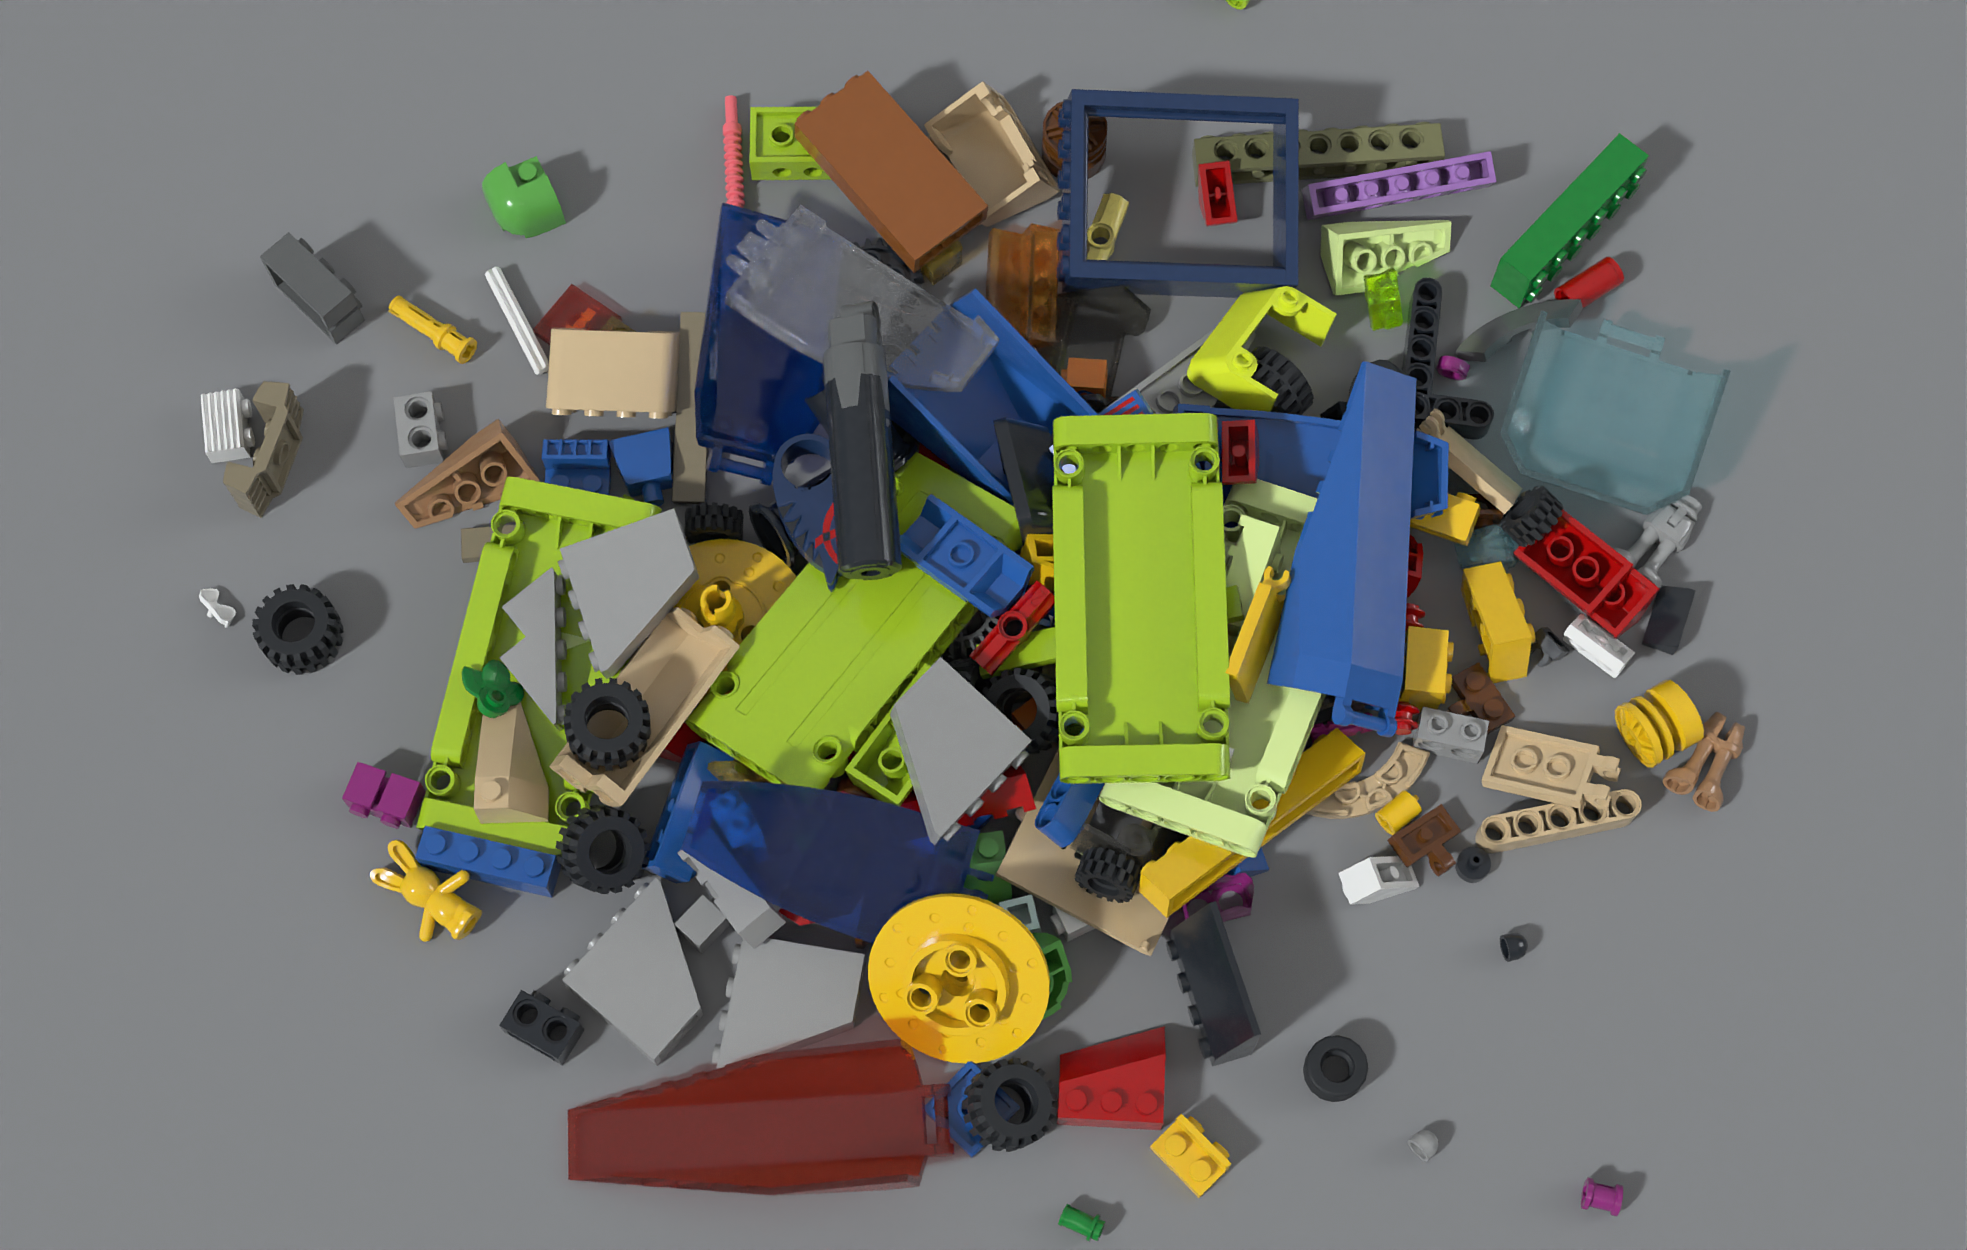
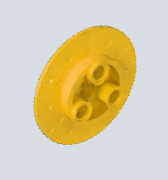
M733 539L699 542L689 546L699 579L673 608L688 609L697 617L696 622L703 628L713 625L726 628L733 634V640L740 645L795 580L796 575L775 554L753 543ZM727 665L725 666V668H724L722 671H727V670H728V669H727ZM709 688L708 691L705 693V695L702 697V699L699 701V703H700V702L704 699V697L709 693L710 688ZM729 690L725 694H729L733 690Z
M953 893L937 894L907 904L892 915L883 925L874 941L869 956L868 980L870 991L883 1020L908 1045L930 1057L943 1061L964 1064L968 1061L981 1063L1010 1054L1022 1046L1034 1034L1043 1019L1049 1002V969L1037 940L1029 929L1009 911L979 897ZM918 988L925 989L930 994H924ZM977 1004H983L989 1010L981 1009L977 1006Z

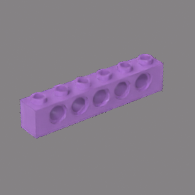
M1491 151L1308 184L1302 189L1307 220L1487 188L1497 181Z

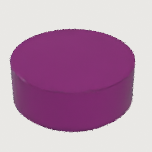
M1441 356L1436 367L1440 375L1452 380L1466 379L1470 369V365L1467 362L1453 356Z

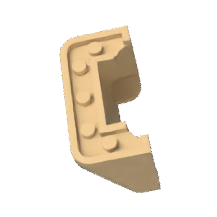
M985 82L979 83L924 124L929 133V136H927L939 151L941 150L948 155L955 169L988 205L987 218L979 226L981 224L986 227L992 226L1049 200L1060 192L1056 181L1012 106L1003 95Z

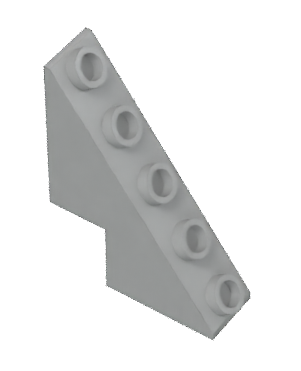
M551 567L502 606L526 637L503 654L500 659L553 725L561 731L563 729L562 725H564V716H566V705H562V692L567 691L566 672H562V660L567 657L566 641L561 640V627H566V611L564 607H561V595L566 594V581L563 575H557Z

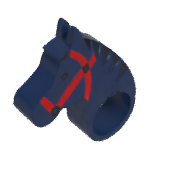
M801 434L787 440L776 454L772 474L774 495L779 515L787 534L803 557L816 569L824 573L830 592H833L842 575L839 574L831 474L823 483L811 487V490H808V487L799 486L797 489L784 476L788 465L802 455L816 454L830 461L829 440L816 434Z

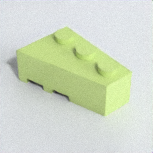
M1241 514L1238 525H1240V535L1236 545H1230L1227 555L1231 557L1225 571L1226 587L1238 586L1245 619L1259 582L1263 583L1265 569L1271 566L1275 573H1279L1284 560V554H1281L1279 526ZM1244 620L1227 624L1228 635L1238 638Z

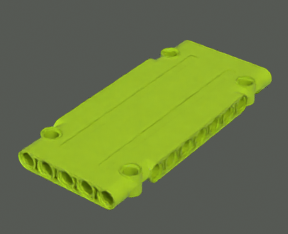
M1210 413L1063 416L1056 418L1053 421L1054 486H1052L1056 707L1059 718L1060 781L1068 784L1227 780L1230 778L1228 719L1230 680L1229 674L1225 673L1229 667L1223 490L1219 476L1220 458L1217 416ZM1199 461H1207L1213 467L1204 471L1198 469L1195 464ZM1066 464H1073L1078 468L1074 473L1070 474L1061 471V467ZM1212 720L1217 721L1222 726V730L1214 734L1209 733L1205 730L1204 724ZM1077 723L1083 727L1084 731L1078 736H1070L1066 733L1065 728L1069 724Z
M915 452L904 465L895 471L900 535H903L918 519L927 497L933 494L1013 552L1018 551L1023 545L1015 509L1012 505L918 452ZM901 554L902 569L892 576L878 580L848 579L841 576L833 592H830L824 573L808 563L741 642L739 649L727 664L728 670L722 671L710 686L709 693L688 716L685 722L700 737L797 800L810 806L830 782V778H836L845 773V768L849 764L848 756L853 750L858 752L924 663L932 666L979 609L970 602H965L927 575L903 554ZM733 690L729 694H725L727 691ZM836 754L833 758L825 760L828 755Z
M506 477L498 512L491 520L492 537L490 542L485 543L481 553L431 748L433 766L425 776L427 789L418 818L417 829L423 831L425 826L547 854H561V850L556 848V841H562L563 835L558 834L561 827L567 829L570 825L566 821L569 818L566 815L567 806L572 802H580L581 809L586 808L590 810L592 794H595L592 790H587L584 793L576 789L549 767L567 744L564 725H562L563 729L559 731L524 689V698L521 701V705L549 787L548 822L480 824L474 811V791L483 714L477 707V698L465 689L461 672L464 666L482 671L490 660L495 659L502 662L500 657L526 637L502 606L551 567L557 575H562L558 561L563 559L560 548L659 514L662 511L660 507L646 502L524 478ZM506 523H516V527L511 533L502 534V528ZM570 578L565 579L566 594L561 595V607H564L566 611V627H561V632L583 637L578 622L583 621L580 609L574 610L570 601L568 591L573 590ZM591 641L567 649V657L562 660V672H566L567 691L562 692V705L571 703V695L575 691L581 693V686L587 682L590 687L594 686L595 679L602 678L603 683H609V678L606 679L600 671L595 672L589 658V653L593 652ZM630 658L624 663V665H623V666L617 671V673H616L613 677H611V678H616V677L620 674V672L623 670V668H624V667L626 666V664L629 662ZM509 670L510 681L519 683ZM449 775V786L443 790H438V779L441 776Z

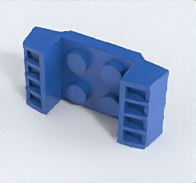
M543 439L542 461L545 467V483L610 495L611 449L609 440Z

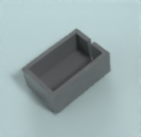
M288 232L265 251L260 258L274 285L337 345L365 321L360 311V308L363 306L354 296L356 293L355 289L345 278L337 279L333 275L335 273L334 269L324 258L316 259L312 255L314 253L313 249L303 238L297 240Z

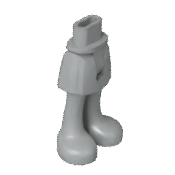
M1681 492L1676 499H1671L1665 506L1652 513L1644 521V532L1629 550L1626 551L1620 548H1615L1614 550L1634 564L1635 567L1641 557L1656 542L1658 547L1644 566L1637 571L1661 588L1662 581L1657 572L1672 552H1680L1684 548L1691 535L1693 526L1698 520L1697 514L1702 509L1701 503L1689 494Z

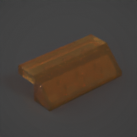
M1033 223L1028 226L1023 234L992 228L988 238L986 300L1033 348L1053 346L1056 343L1058 299L1056 273L1057 264L1059 263L1057 234L1060 232V229Z

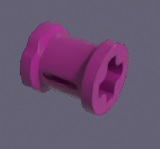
M1587 1177L1582 1189L1581 1209L1587 1210L1589 1207L1610 1211L1611 1216L1617 1217L1623 1200V1185L1616 1184L1615 1187L1595 1183L1593 1178Z

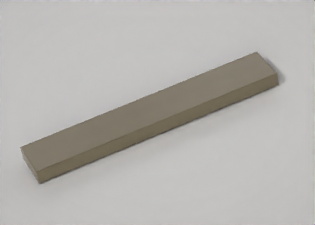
M681 312L673 503H706L714 314L709 312Z

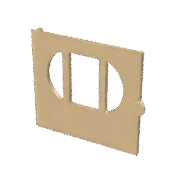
M1058 748L1033 798L1036 809L1024 812L1023 806L1016 809V816L1022 822L996 876L1127 946L1151 956L1169 917L1166 918L1138 891L1139 883L1130 902L1123 901V903H1118L1115 899L1113 902H1110L1105 897H1102V899L1096 897L1097 894L1095 893L1089 894L1086 892L1087 888H1081L1078 885L1079 882L1075 881V874L1080 860L1075 858L1074 854L1098 807L1101 792L1078 836L1065 849L1056 845L1035 827L1036 816L1060 772ZM1142 820L1126 854V860H1136L1153 824L1152 822ZM1159 825L1165 839L1166 852L1175 842H1183L1189 837Z

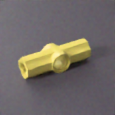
M1114 193L1103 194L1093 223L1087 230V259L1108 260L1114 252L1115 241L1129 207V201L1125 200L1122 196ZM1098 237H1104L1108 242L1100 245L1094 243L1093 240Z

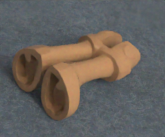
M1715 712L1707 722L1702 723L1704 737L1697 743L1689 761L1682 767L1669 770L1663 778L1664 786L1671 792L1679 795L1690 793L1697 783L1703 765L1713 751L1715 757L1711 767L1693 795L1694 803L1710 812L1718 811L1723 804V793L1720 788L1721 779L1729 761L1738 758L1741 754L1745 731L1743 725L1735 722L1725 735L1724 740L1717 737L1721 733L1727 719L1725 715L1719 712Z

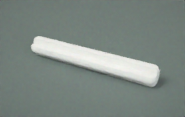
M494 267L487 270L485 273L486 279L535 374L541 375L548 372L549 361L501 268Z

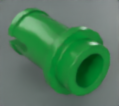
M1066 1204L1058 1225L1086 1236V1241L1090 1242L1091 1239L1099 1240L1106 1221L1101 1220L1099 1214L1094 1217Z

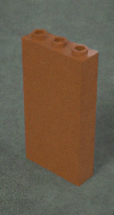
M868 70L861 76L855 75L850 78L843 89L836 94H828L823 98L818 107L812 111L807 110L796 119L795 138L913 273L986 220L988 205Z

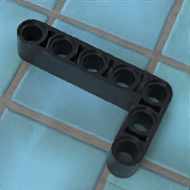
M1422 278L1415 284L1409 302L1402 370L1406 374L1417 378V380L1423 383L1421 386L1416 385L1415 409L1420 414L1415 415L1414 431L1418 428L1420 429V424L1428 416H1431L1430 413L1435 408L1441 412L1448 413L1452 417L1451 419H1445L1446 427L1450 426L1463 438L1481 439L1488 433L1494 418V410L1491 405L1481 400L1432 394L1442 287L1433 278ZM1420 295H1428L1432 300H1425ZM1416 323H1425L1429 328H1421ZM1414 351H1421L1426 356L1419 357L1414 354ZM1471 417H1479L1484 423H1475Z

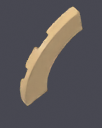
M1398 742L1390 759L1374 775L1359 782L1346 783L1306 814L1328 819H1347L1379 811L1402 790L1408 791L1425 767L1430 752Z

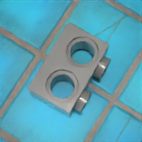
M432 391L393 397L399 452L405 467L411 468L442 463L444 461L443 450H448L446 433L440 430V421H445L442 402H436ZM418 412H427L422 418H414ZM430 440L427 446L417 447L421 441Z
M1427 707L1422 708L1417 718L1419 727L1415 729L1412 746L1428 751L1430 754L1477 764L1484 752L1489 721Z

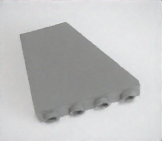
M674 508L560 548L563 559L559 560L558 564L563 578H570L573 590L568 591L569 598L574 610L580 609L583 621L578 622L582 636L585 641L590 640L593 652L589 653L594 671H600L606 679L613 677L699 579V574L679 516Z
M941 657L894 704L890 713L929 839L934 845L942 838L948 842L961 828V825L957 822L965 814L969 817L973 816L983 805L984 801L981 797L989 789L994 793L1007 779L1003 773L1010 766L1017 769L1030 755L1026 749L1032 740Z
M655 878L650 884L646 882L637 890L634 895L635 901L627 909L621 908L611 920L612 926L604 934L599 933L591 940L587 947L589 951L582 959L579 960L577 958L569 964L564 972L566 976L562 981L571 992L658 1066L704 1014L661 882Z
M742 938V943H736L733 952L732 963L737 964L735 977H729L727 982L726 997L730 998L728 1011L722 1010L719 1031L724 1032L721 1044H715L712 1064L717 1065L716 1070L720 1076H729L854 1029L866 966L865 954L767 938L754 949Z

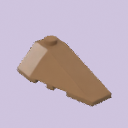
M498 418L468 439L395 502V506L416 529L452 518L453 514L472 508L473 511L484 508L483 505L501 500L506 477H518L539 481L540 479L517 441Z

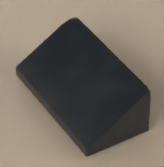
M1661 585L1653 605L1642 645L1671 655L1675 653L1679 647L1696 590Z

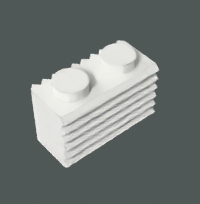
M239 389L201 394L205 454L211 463L250 458V447L255 446L253 430L251 427L248 428L247 418L252 417L250 400L244 399Z

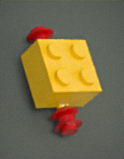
M1406 603L1404 671L1395 714L1397 721L1395 734L1409 735L1412 730L1419 727V724L1412 720V716L1418 715L1423 707L1438 709L1440 704H1445L1446 693H1450L1452 674L1446 673L1448 662H1452L1454 643L1448 642L1449 630L1425 628L1422 624L1418 623L1419 619L1425 617V612L1419 609L1418 605Z

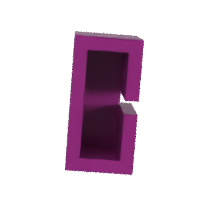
M357 762L342 797L343 801L350 808L349 812L362 818H368L369 815L381 818V823L395 829H399L400 825L411 828L426 793L421 783L391 773L390 778L385 777L387 774L385 770Z

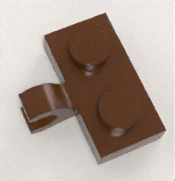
M1479 662L1452 676L1451 685L1461 700L1449 706V711L1447 712L1465 716L1471 714L1474 718L1488 720L1487 735L1500 728L1501 725L1513 721L1515 718L1514 713Z
M1440 804L1392 835L1387 841L1407 868L1427 855L1431 869L1439 877L1456 864L1454 858L1444 848L1443 844L1457 836L1461 830L1443 805Z

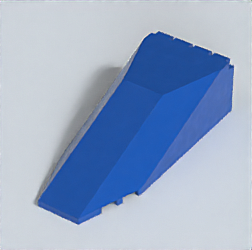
M975 288L952 302L948 306L949 308H946L931 323L933 328L939 333L938 335L928 327L910 345L911 349L918 355L917 357L911 351L906 350L889 367V370L894 374L891 376L887 373L890 416L892 421L966 480L1014 507L1007 477L1002 468L993 420L1007 417L1048 427L1049 433H1053V421L1056 418L1063 416L1097 415V413Z

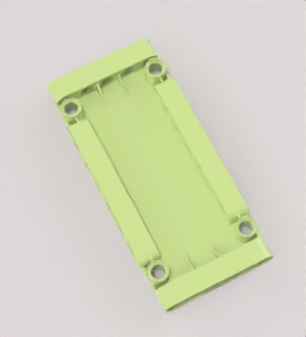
M1257 479L1255 484L1232 485L1223 506L1224 525L1231 521L1238 523L1242 514L1279 526L1281 554H1284V560L1279 573L1274 572V577L1272 578V580H1279L1282 578L1285 570L1289 571V573L1291 571L1294 552L1308 512L1314 511L1317 498ZM1240 525L1235 528L1224 526L1225 569L1231 557L1227 555L1230 545L1235 546L1239 538ZM1287 589L1279 592L1278 595L1286 594ZM1277 629L1249 704L1237 701L1230 688V708L1228 709L1229 747L1234 749V753L1230 761L1229 779L1198 782L1105 783L1099 800L1105 805L1234 853L1255 858L1269 824L1276 816L1277 804L1281 794H1285L1288 790L1326 694L1267 684L1278 633ZM1228 635L1229 658L1237 641L1236 637ZM1212 720L1204 724L1205 730L1209 733L1214 734L1222 730V726L1217 721ZM1259 799H1264L1270 803L1268 807L1261 810L1254 808L1252 804Z

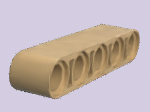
M1621 789L1609 792L1611 801L1608 810L1596 808L1589 802L1584 801L1581 809L1552 803L1487 817L1480 825L1475 841L1478 848L1483 849L1486 853H1498L1625 827L1640 812L1642 807L1641 799L1634 791ZM1616 803L1626 804L1630 809V814L1621 813L1617 809ZM1583 810H1593L1598 816V820H1589L1585 817ZM1551 816L1561 817L1565 822V827L1555 826L1551 821ZM1518 823H1528L1532 827L1533 833H1523L1519 829ZM1485 830H1496L1499 832L1501 840H1491L1487 837Z

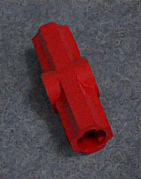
M1036 580L1010 611L1001 615L998 624L969 656L992 676L1014 650L1028 640L1031 631L1055 606L1054 595ZM1013 620L1021 621L1023 624L1022 631L1016 636L1007 635L1006 626Z

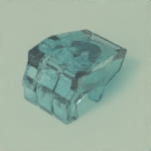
M1502 524L1486 526L1473 531L1468 546L1454 542L1461 570L1500 561L1502 565H1507L1508 569L1515 567L1518 562V558L1513 554L1516 550L1513 539L1501 528Z

